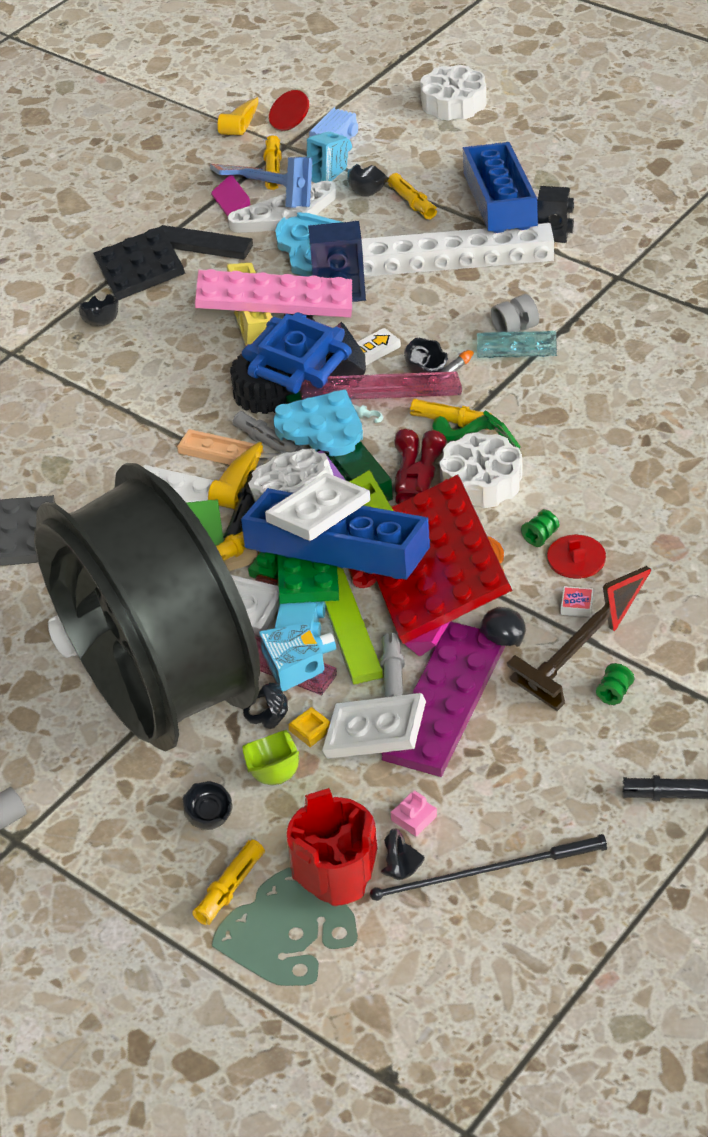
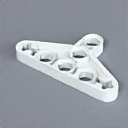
M320 181L311 184L310 207H280L286 206L285 193L233 211L228 215L229 228L235 233L276 231L277 224L284 217L286 220L290 217H296L298 212L317 215L336 199V185L332 181Z

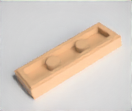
M188 429L177 448L179 454L230 465L238 456L255 444Z

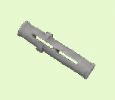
M239 411L233 418V425L248 433L252 440L261 441L279 453L281 451L296 452L304 449L301 445H295L291 440L285 438L283 441L280 440L275 431L269 428L265 421L256 420L243 411ZM252 427H255V428L259 429V430L262 431L263 433L258 432L257 430L253 429ZM273 439H275V440L279 441L280 443L284 444V446H282V445L278 444L277 442L273 441Z
M388 633L382 637L383 655L380 658V665L384 670L385 697L403 695L402 669L405 662L403 655H401V640L397 633H391V643H389Z

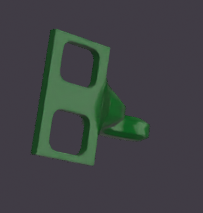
M486 410L483 412L484 415L457 430L452 429L445 417L441 416L436 418L432 425L433 430L444 434L447 443L457 441L465 434L489 429L495 430L498 435L508 438L509 443L514 447L521 448L506 425Z

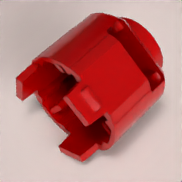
M330 788L305 795V806L301 807L293 815L287 828V844L292 878L318 899L328 902L332 906L345 905L359 900L364 896L367 882L371 879L378 850L374 817L363 805L354 800L333 797Z

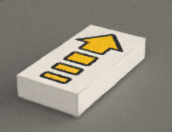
M385 328L357 342L365 354L366 365L401 347L400 339Z

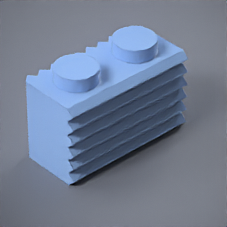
M332 108L309 131V137L329 131L345 136L350 140L358 132L356 114Z

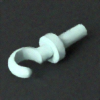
M353 404L359 418H363V416L368 418L377 416L379 418L374 420L375 423L383 420L381 412L377 410L369 411L365 405L359 407Z

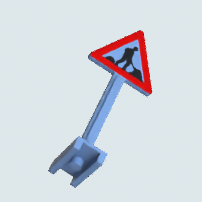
M288 157L286 174L264 171L263 168L210 164V169L218 175L239 174L250 179L282 184L286 187L285 207H310L313 158Z

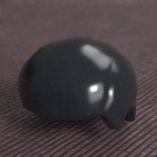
M107 294L105 299L100 301L94 295L88 302L79 304L81 318L86 323L94 326L110 324L117 317L118 298Z
M496 607L484 615L481 621L480 633H484L488 640L497 645H515L519 647L526 634V625L523 617L517 611L507 607Z
M212 781L194 783L188 792L183 795L184 816L192 826L201 830H213L220 827L226 822L233 808L229 792L221 784Z

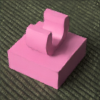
M414 790L390 812L391 821L417 836L437 817V808L426 802V798Z

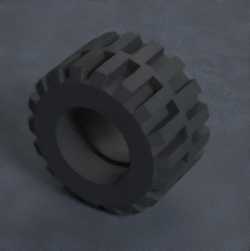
M240 354L232 362V367H230L233 396L237 405L242 406V409L246 411L251 410V413L257 414L262 412V414H268V412L275 413V408L278 405L287 404L286 396L293 393L287 391L286 387L264 378L249 376L248 367L251 362L247 361ZM269 365L265 366V368L281 373L288 377L292 376V374L271 367Z

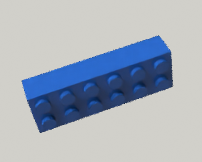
M510 142L462 147L464 176L488 232L502 233L506 229L527 230L532 226H538L537 197Z
M270 488L266 489L241 518L244 544L247 549L334 565L339 568L364 571L369 574L375 573L390 576L395 579L407 580L430 548L428 517L368 506L360 507L313 540H306L266 522L265 512L293 494L292 492Z

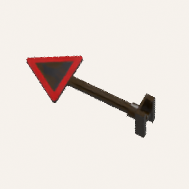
M644 566L604 584L605 605L547 662H543L537 669L514 655L507 662V666L515 671L510 676V680L558 711L565 704L562 686L553 680L557 676V671L591 638L607 619L611 630L615 631L652 569Z

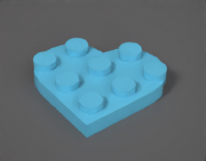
M298 212L296 217H290L287 220L284 217L279 221L275 231L277 247L279 250L289 253L292 273L307 277L313 276L308 225L339 223L341 221Z
M346 389L289 404H280L275 408V416L273 418L275 434L282 441L285 438L295 441V445L309 444L316 452L320 449L321 451H328L329 456H341L353 452L355 445L360 440H363L362 423Z

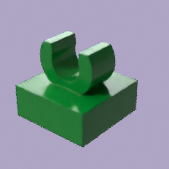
M260 552L248 568L249 577L275 585L278 581L277 554Z

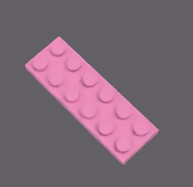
M213 269L198 270L195 308L285 314L300 312L305 315L351 318L352 279L294 276L291 274L274 275L264 272H226Z

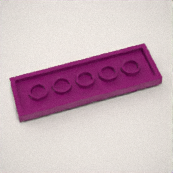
M450 621L412 693H422L426 700L415 747L409 750L383 752L382 761L442 777L505 646L497 645L488 640L484 633H480L479 628Z

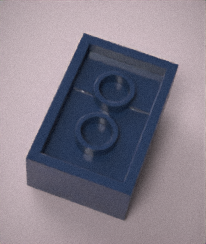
M359 221L308 225L313 276L352 279V302L366 301L362 237Z

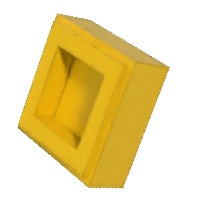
M310 707L291 721L288 726L292 734L307 746L312 747L327 735L330 721Z

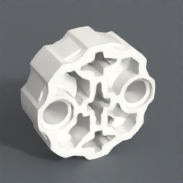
M441 66L434 68L432 72L421 78L422 109L426 114L434 115L438 119L448 121L452 119H467L473 117L478 111L483 110L487 104L485 76L482 72L473 70L469 66Z
M479 432L465 434L461 439L451 441L444 447L443 458L440 461V483L458 474L474 506L482 508L498 506L500 502L512 499L519 491V482L522 479V454L519 448L511 445L508 438L498 434L485 435Z
M302 449L296 452L280 454L273 457L269 462L260 465L253 471L252 480L248 484L256 502L267 488L295 493L322 474L329 473L333 475L325 453H318L315 449Z

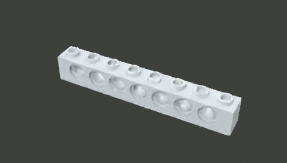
M542 223L538 224V226H532L527 230L506 229L502 233L488 232L487 228L364 238L362 239L364 277L554 261V238L551 224Z

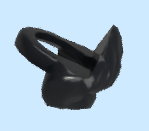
M269 683L262 686L257 697L258 699L265 696L269 708L258 715H251V706L243 709V714L248 722L252 724L262 723L265 728L273 729L288 712V699L278 684Z
M398 829L390 830V833L384 839L388 853L386 857L387 867L383 868L381 873L396 880H403L416 872L424 862L425 857L412 848L411 845L405 843V839Z

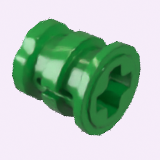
M542 509L537 516H534L529 522H525L521 526L522 536L529 544L541 547L552 533L558 530L560 526L559 520L551 511Z
M609 664L605 669L601 684L596 689V695L608 705L620 704L628 688L634 683V674L622 664Z

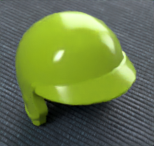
M287 729L242 746L248 773L250 772L257 781L271 786L283 784L291 779L297 771L299 751Z

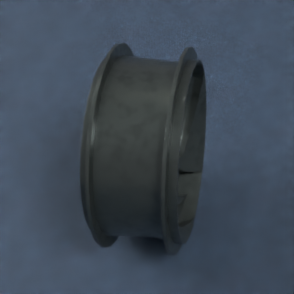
M125 463L116 472L114 489L74 512L68 513L56 503L45 502L41 504L36 514L34 545L44 583L57 615L83 666L108 705L133 734L139 739L150 742L154 747L166 752L177 746L179 738L178 723L184 718L224 700L230 705L241 709L256 703L259 693L260 657L255 634L243 600L224 560L200 520L184 499L165 480L137 463Z

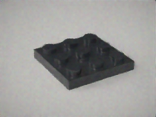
M161 226L149 229L145 233L127 238L122 242L104 247L93 253L113 296L117 297L118 300L186 274L180 259Z

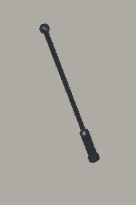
M599 834L597 837L551 847L550 851L386 889L375 887L371 889L370 897L374 901H379L386 895L547 858L558 860L597 850L605 851L607 850V843L604 834Z

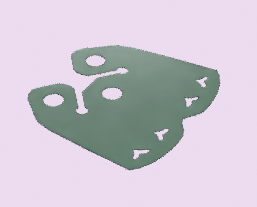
M291 867L266 880L258 888L256 899L253 903L237 907L222 921L214 934L212 947L271 983L281 986H306L317 981L318 960L312 955L286 957V959L280 960L278 955L280 953L302 952L318 938L319 923L317 919L319 917H324L326 920L323 923L322 943L329 949L353 946L357 942L358 934L354 913L347 904L332 906L328 902L318 899L297 881L285 880L287 877H292ZM276 886L277 894L267 896V893L271 892L272 888ZM244 914H247L246 922H236V920L242 919ZM343 927L346 929L347 935L343 939H336L332 936L333 929ZM292 928H300L304 934L302 938L293 940L288 935L289 931ZM230 931L232 938L222 941L226 937V932ZM297 964H304L308 971L304 976H295L292 972L293 967Z

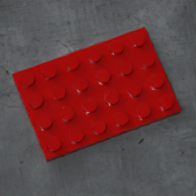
M458 474L398 505L392 506L395 512L428 517L430 548L407 580L375 574L394 626L403 644L513 591Z

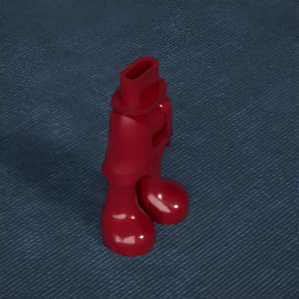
M401 429L395 434V448L402 456L401 466L395 477V501L397 504L430 488L436 471L433 465L435 460L443 453L447 443L446 437L441 432L431 430L424 433L421 444V461L416 463L420 448L417 433L410 429Z

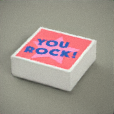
M564 586L561 615L591 617L594 589Z

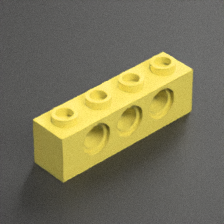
M252 263L227 264V272L256 273ZM233 310L246 346L256 340L267 327V322L272 318L269 312Z

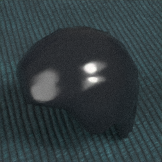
M356 164L347 172V180L351 189L361 196L374 195L382 189L389 179L387 175L374 165L362 169L359 164Z
M414 338L404 350L408 369L411 373L418 376H434L444 368L448 361V354L443 352L440 343L435 340Z

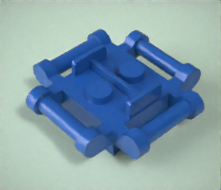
M296 312L293 316L286 314L282 319L272 317L267 322L265 330L256 340L242 350V356L251 362L248 367L249 376L264 378L286 387L287 391L294 394L299 392L304 380L310 381L316 388H322L327 383L328 376L340 362L346 360L352 354L351 348L342 342L345 335L344 329L337 326L332 328L306 318V315L300 312ZM329 351L334 353L326 362V355ZM269 365L271 367L292 374V376L288 377L281 373L265 368V366Z

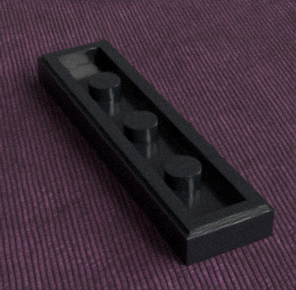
M166 225L161 226L173 249L245 260L253 247L252 238Z

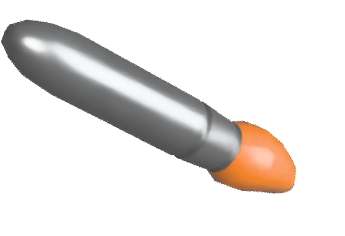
M471 350L462 352L457 359L434 375L429 385L436 387L443 383L463 365H466L474 352Z

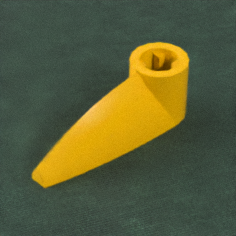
M258 97L243 103L230 114H220L217 123L219 134L243 135L257 109Z
M262 442L256 443L238 456L226 469L221 478L211 483L208 500H218L219 506L235 509L239 501L238 493L240 489L244 488L249 472L257 467L263 450Z

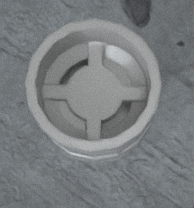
M523 294L513 298L510 302L505 301L491 308V319L497 333L502 338H506L518 333L520 330H527L537 326L539 323V313L534 300L528 294Z

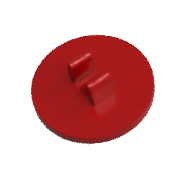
M291 90L282 94L270 109V124L279 131H286L296 127L302 122L309 110L307 95L300 90Z
M578 534L567 535L555 540L550 545L547 552V561L551 569L557 574L567 578L581 579L593 576L603 568L606 561V552L602 544L592 537Z

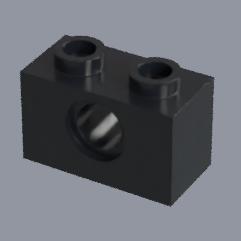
M540 186L537 198L538 224L550 223L554 242L567 243L568 233H573L574 218H570V213L574 211V198H570V187Z

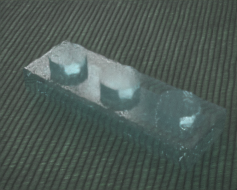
M556 331L477 333V358L557 356Z

